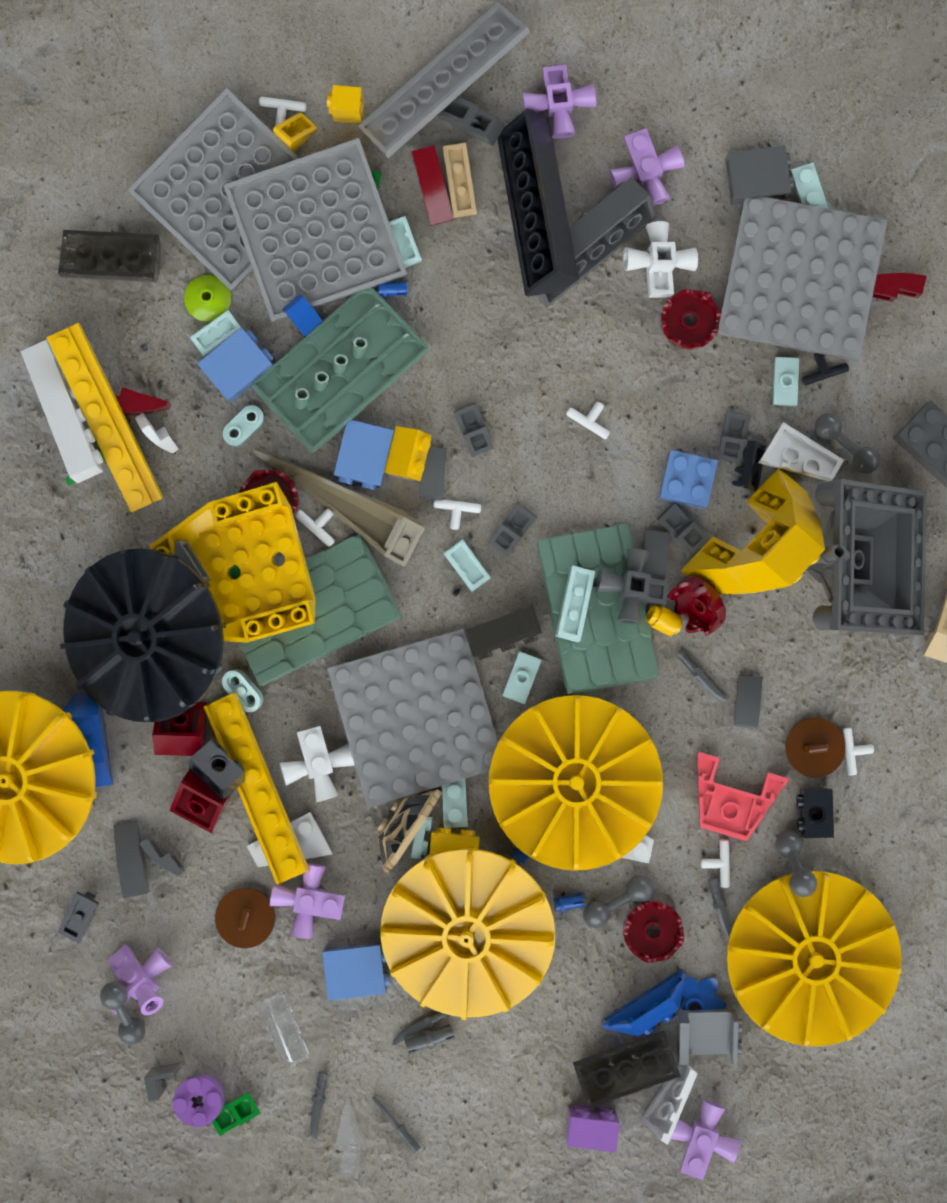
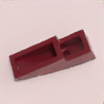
M435 145L411 151L430 225L433 226L454 220Z
M913 273L878 274L872 298L893 302L897 299L898 294L918 299L923 294L927 276Z
M123 387L120 395H115L124 416H135L144 413V415L168 410L171 407V404L166 400Z

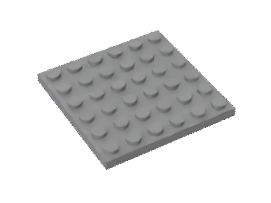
M226 88L127 191L232 292L253 271L223 185L299 158Z
M359 138L223 185L272 322L288 317L282 309L298 294L304 296L312 308L407 275Z
M763 196L745 199L717 334L859 361L888 220Z
M465 629L327 668L367 808L489 772L498 741Z

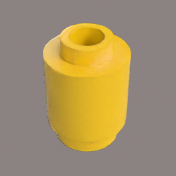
M661 605L651 606L645 618L650 627L668 636L677 634L683 625L681 615Z

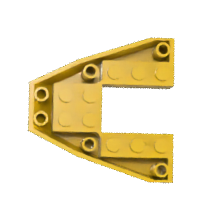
M778 468L746 501L764 522H767L759 533L742 550L712 537L680 571L686 577L695 576L704 581H709L713 584L718 594L757 593L788 587L802 578L803 572L819 560L820 554L825 550L821 521L806 490Z

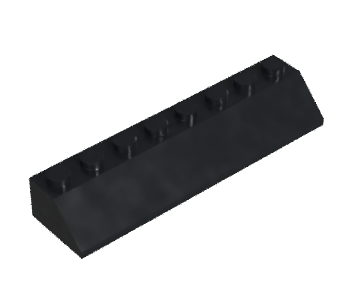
M527 108L504 127L497 141L525 296L529 297L563 291L579 280L549 118Z

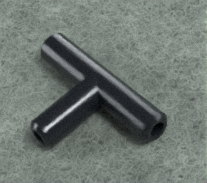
M814 353L819 371L803 376L802 382L806 386L848 372L849 366L847 363H842L828 368L824 354Z

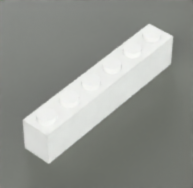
M44 340L22 350V357L69 477L78 484L104 472L101 466L103 458L100 452L94 449L92 444L95 442V438L91 430L85 426L84 421L86 419L81 408L77 406L76 398L49 342Z

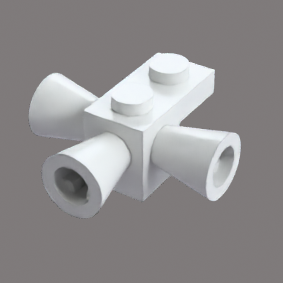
M656 221L646 225L651 243L646 251L624 248L623 268L624 271H630L646 267L649 298L672 297L674 295L672 271L674 268H680L695 272L698 266V252L696 248L676 251L675 242H667L669 223Z
M320 726L297 732L303 761L279 763L285 785L287 786L307 775L308 779L314 778L316 802L339 796L328 774L333 773L332 768L354 766L348 743L328 753Z

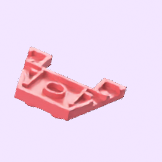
M698 752L699 826L747 841L763 819L766 811L776 800L782 788L785 787L789 778L767 772L760 795L751 794L714 783L713 779L720 758Z

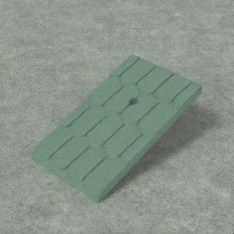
M369 288L352 295L252 383V389L275 412L299 441L305 445L309 452L313 454L341 431L343 426L362 412L370 402L395 383L402 374L422 359L423 355L428 352L429 347L373 288Z
M628 524L538 540L536 545L554 635L557 630L570 567L573 565L595 571L581 641L575 642L555 636L567 696L657 678L658 665L651 640L650 626L645 621L647 613L644 602H639L641 624L622 623L617 621L624 599L618 598V592H596V579L600 568L619 576L628 570L627 549L633 548Z
M360 534L350 537L332 548L305 560L316 598L315 624L247 643L239 642L259 686H264L403 617L366 540Z

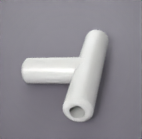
M262 96L259 98L260 106L277 108L275 126L285 121L287 110L305 112L307 108L306 102Z
M596 402L587 417L572 407L567 411L566 415L603 439H607L610 431L595 422L604 408L602 403Z
M434 499V508L452 510L450 528L453 530H459L462 511L481 512V504Z
M327 508L315 522L302 510L295 514V517L328 547L335 543V540L322 529L334 515L330 509Z
M847 727L842 729L846 748L847 774L852 776L857 774L855 756L873 754L874 746L872 744L854 746L852 728Z
M721 839L719 841L720 859H701L700 866L702 869L720 868V886L722 888H729V840Z

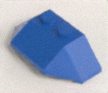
M86 692L76 693L62 710L72 715L71 719L82 732L89 749L94 750L95 754L92 755L95 769V787L113 785L103 708L94 702Z
M678 970L602 1019L603 1027L608 1030L635 1036L643 1033L646 1036L656 1029V1024L661 1021L666 1023L676 1016L675 1012L680 1008L686 975L683 970Z

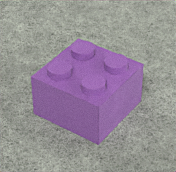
M575 1104L574 1107H568L565 1132L567 1147L616 1152L620 1124L617 1113L608 1107H598V1110L589 1109V1106L584 1104Z

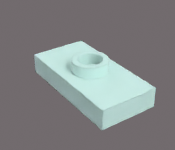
M406 216L389 221L404 267L422 262Z
M227 310L192 335L190 339L205 358L241 327L230 311Z
M774 358L772 405L797 406L799 358Z
M463 539L443 553L471 592L491 579Z
M519 651L502 696L525 704L541 659Z

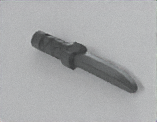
M683 649L676 654L678 659L691 671L690 675L696 678L707 691L721 701L726 702L728 700L702 673V667L700 665L697 666Z
M717 877L708 879V883L714 900L713 907L717 911L722 929L729 940L731 927L725 911L727 904L723 900Z
M436 1012L431 1016L429 1014L424 1016V1019L397 1035L393 1045H397L426 1027L429 1029L434 1027V1023L451 1015Z
M318 1072L315 1095L312 1096L313 1107L310 1128L311 1137L314 1142L317 1141L321 1105L325 1103L326 1099L324 1096L328 1076L326 1072Z
M373 1096L372 1099L378 1108L396 1128L394 1130L396 1134L402 1138L413 1154L417 1152L421 1147L411 1137V1134L407 1132L406 1127L403 1124H399L386 1107Z

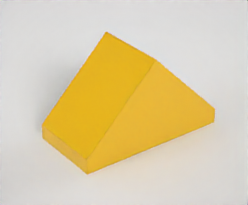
M300 112L273 128V133L295 153L316 132L318 127Z

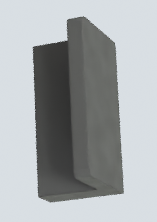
M180 1063L154 1067L146 1074L144 1080L149 1102L159 1100L166 1090L164 1078L175 1076L181 1068Z

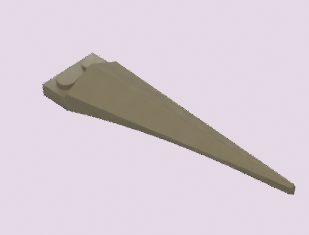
M253 450L254 454L287 475L294 483L330 509L382 555L406 567L427 527L426 524L411 517L406 511L262 450Z

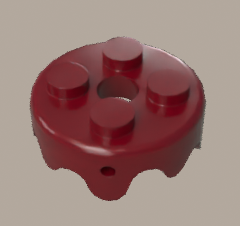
M684 289L666 301L660 317L661 329L666 339L672 345L684 350H697L709 344L718 333L721 312L708 292ZM688 314L695 316L696 325L692 327L686 326L683 321L684 316Z
M257 470L241 485L239 493L277 482L291 506L293 516H295L299 506L298 490L293 481L284 473L278 470Z
M689 576L680 581L667 595L668 599L675 600V613L687 616L688 623L685 626L687 633L692 634L702 631L708 636L720 628L726 620L725 605L713 584L709 581Z
M653 900L640 903L631 909L624 921L623 936L627 947L635 956L644 962L653 963L670 959L678 948L683 945L684 928L680 916L672 907L663 902ZM651 924H656L660 928V932L656 937H649L646 933L647 927Z

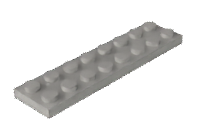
M497 2L358 126V129L389 158L530 33L528 27Z

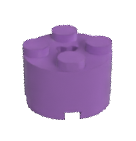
M208 1074L194 1075L179 1085L173 1098V1110L177 1117L183 1123L193 1127H202L211 1123L221 1114L225 1105L226 1098L223 1085L218 1079ZM201 1095L203 1097L202 1104L198 1105L196 1098Z

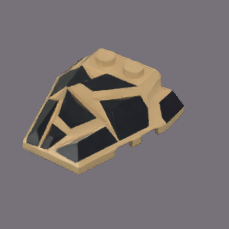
M438 788L423 791L420 795L406 796L403 800L397 799L390 809L394 812L389 820L384 818L377 830L381 832L378 836V842L385 872L389 873L399 861L427 819L433 806L442 794V791Z

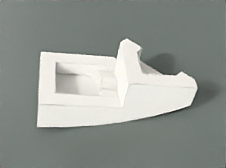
M144 413L135 417L142 432L153 443L171 453L179 450L164 426L156 431Z

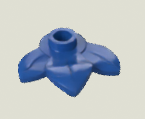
M689 976L685 980L682 995L684 1000L682 1002V1010H690L689 1006L691 1003L698 1004L696 1010L725 1009L727 1003L715 997L718 990L717 979L705 978L697 983L693 977Z

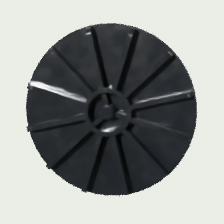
M144 548L127 549L112 553L85 569V573L72 590L69 600H65L63 604L66 608L63 624L64 643L60 644V649H65L69 665L78 681L75 686L78 689L83 688L94 702L106 710L108 715H116L136 722L149 723L167 720L186 712L200 702L214 682L217 673L223 667L221 665L224 643L223 628L226 627V622L221 620L217 603L209 590L211 586L209 582H204L191 567L179 560L178 556Z

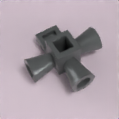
M633 548L627 549L628 570L622 573L621 576L601 568L598 572L596 592H618V598L624 599L617 618L619 622L641 624L639 602L665 606L667 603L669 581L651 578V574L644 573L650 556L649 551Z

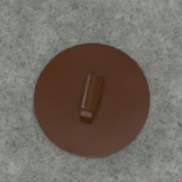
M822 718L804 719L793 726L787 735L785 753L788 762L797 772L804 776L813 778L827 776L840 766L845 756L844 737L838 727L828 720Z
M239 888L229 892L219 902L215 912V925L220 936L228 944L237 948H252L263 943L271 934L275 925V910L273 906H270L269 898L262 892L253 888Z

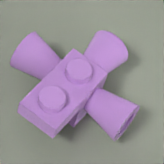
M566 65L543 67L546 94L522 93L524 111L528 108L538 113L548 109V116H554L552 138L563 139L572 137L576 133L569 114H572L573 106L596 108L594 84L571 91Z
M647 128L624 136V142L632 162L629 167L609 170L615 190L621 182L627 181L632 177L641 187L645 186L653 206L669 200L670 196L660 180L663 171L685 167L679 147L676 145L657 157Z
M307 863L310 871L303 873V885H299L297 891L274 882L270 906H294L293 912L298 914L290 935L298 938L313 939V915L341 920L345 895L324 892L323 889L318 888L326 866Z
M127 945L122 946L107 961L119 982L127 989L128 998L126 1003L132 996L138 1000L143 1015L154 1014L163 1005V999L156 993L160 986L154 976L172 967V962L162 950L156 948L142 966L131 948Z
M703 1099L700 1122L693 1120L690 1126L680 1119L678 1120L671 1139L685 1141L687 1145L679 1169L681 1173L703 1180L713 1151L732 1163L735 1162L739 1153L741 1139L721 1137L715 1127L726 1109L722 1105Z

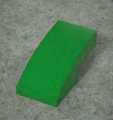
M247 1092L226 1103L221 1114L212 1121V1124L219 1136L236 1126L251 1120L261 1114L251 1094Z

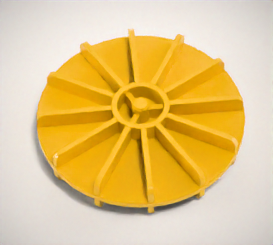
M0 691V862L6 864L32 863L59 852L80 833L91 811L93 800L97 797V792H95V769L92 755L95 754L94 750L89 749L82 732L71 719L72 715L69 712L65 713L55 704L31 692Z
M573 695L557 697L543 701L522 713L502 735L494 751L489 770L491 805L496 819L506 836L517 848L532 859L550 867L576 871L599 868L628 854L643 840L651 829L657 817L663 793L661 762L654 743L646 730L622 708L608 701L590 696Z
M474 847L447 850L434 855L430 854L412 866L398 880L390 892L381 918V944L391 976L395 977L407 993L420 1002L421 1007L427 1006L444 1014L461 1017V1020H467V1017H483L502 1011L504 1013L510 1011L511 1007L520 1003L539 986L549 968L554 952L555 923L544 890L541 889L529 873L516 864L515 860H509L493 852L474 849Z
M810 871L817 879V888L808 897H799L791 891L789 881L792 874L779 877L759 889L743 905L733 924L727 945V970L730 983L744 1011L758 1026L769 1034L783 1041L807 1047L828 1046L850 1041L853 1037L868 1029L882 1014H885L886 1008L895 994L900 974H902L899 936L895 924L885 907L871 892L857 882L844 876L824 871Z

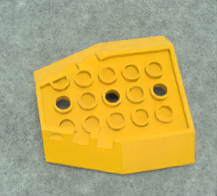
M277 482L211 501L149 545L150 549L175 555V542L187 540L211 578L209 590L217 603L222 622H226V627L223 628L224 641L247 643L315 624L316 598L291 506ZM279 552L285 556V562L282 566H277L274 561L275 555ZM235 565L241 571L237 579L232 578L230 575V570Z

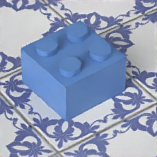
M670 450L666 460L658 499L703 510L706 509L718 460Z

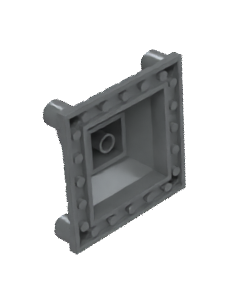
M833 479V481H824L818 484L815 490L817 501L822 506H833L834 511H831L823 533L824 544H841L847 549L846 557L837 560L835 563H814L806 569L815 580L822 583L829 603H832L831 605L818 606L813 613L812 620L818 630L890 633L892 635H924L926 491L845 479Z

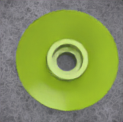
M201 275L193 279L187 286L184 302L188 312L195 319L203 322H212L229 310L232 295L231 291L216 276ZM210 293L211 298L207 301L203 300V295Z

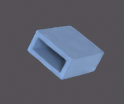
M239 328L198 363V366L230 403L248 390L252 383L273 366L270 361L274 358L265 348L260 350L255 344L258 339L250 330L245 332L242 328Z
M354 420L349 421L345 427L334 471V476L339 478L338 482L352 485L353 481L362 483V488L375 491L376 487L382 488L394 430Z
M381 942L323 950L328 1001L386 994V987H390L389 972L384 971V963L387 962Z

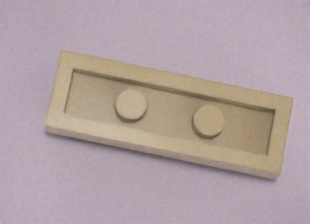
M466 143L442 146L453 217L477 215Z

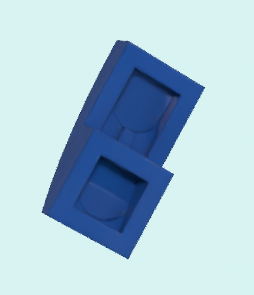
M298 294L282 309L304 337L323 322L301 294Z

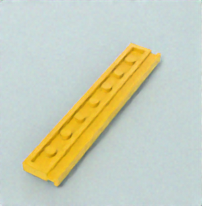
M80 322L46 337L130 511L134 512L164 498Z
M232 693L204 706L219 745L226 750L227 756L232 761H238L244 768V782L237 789L276 884L310 871L237 693Z

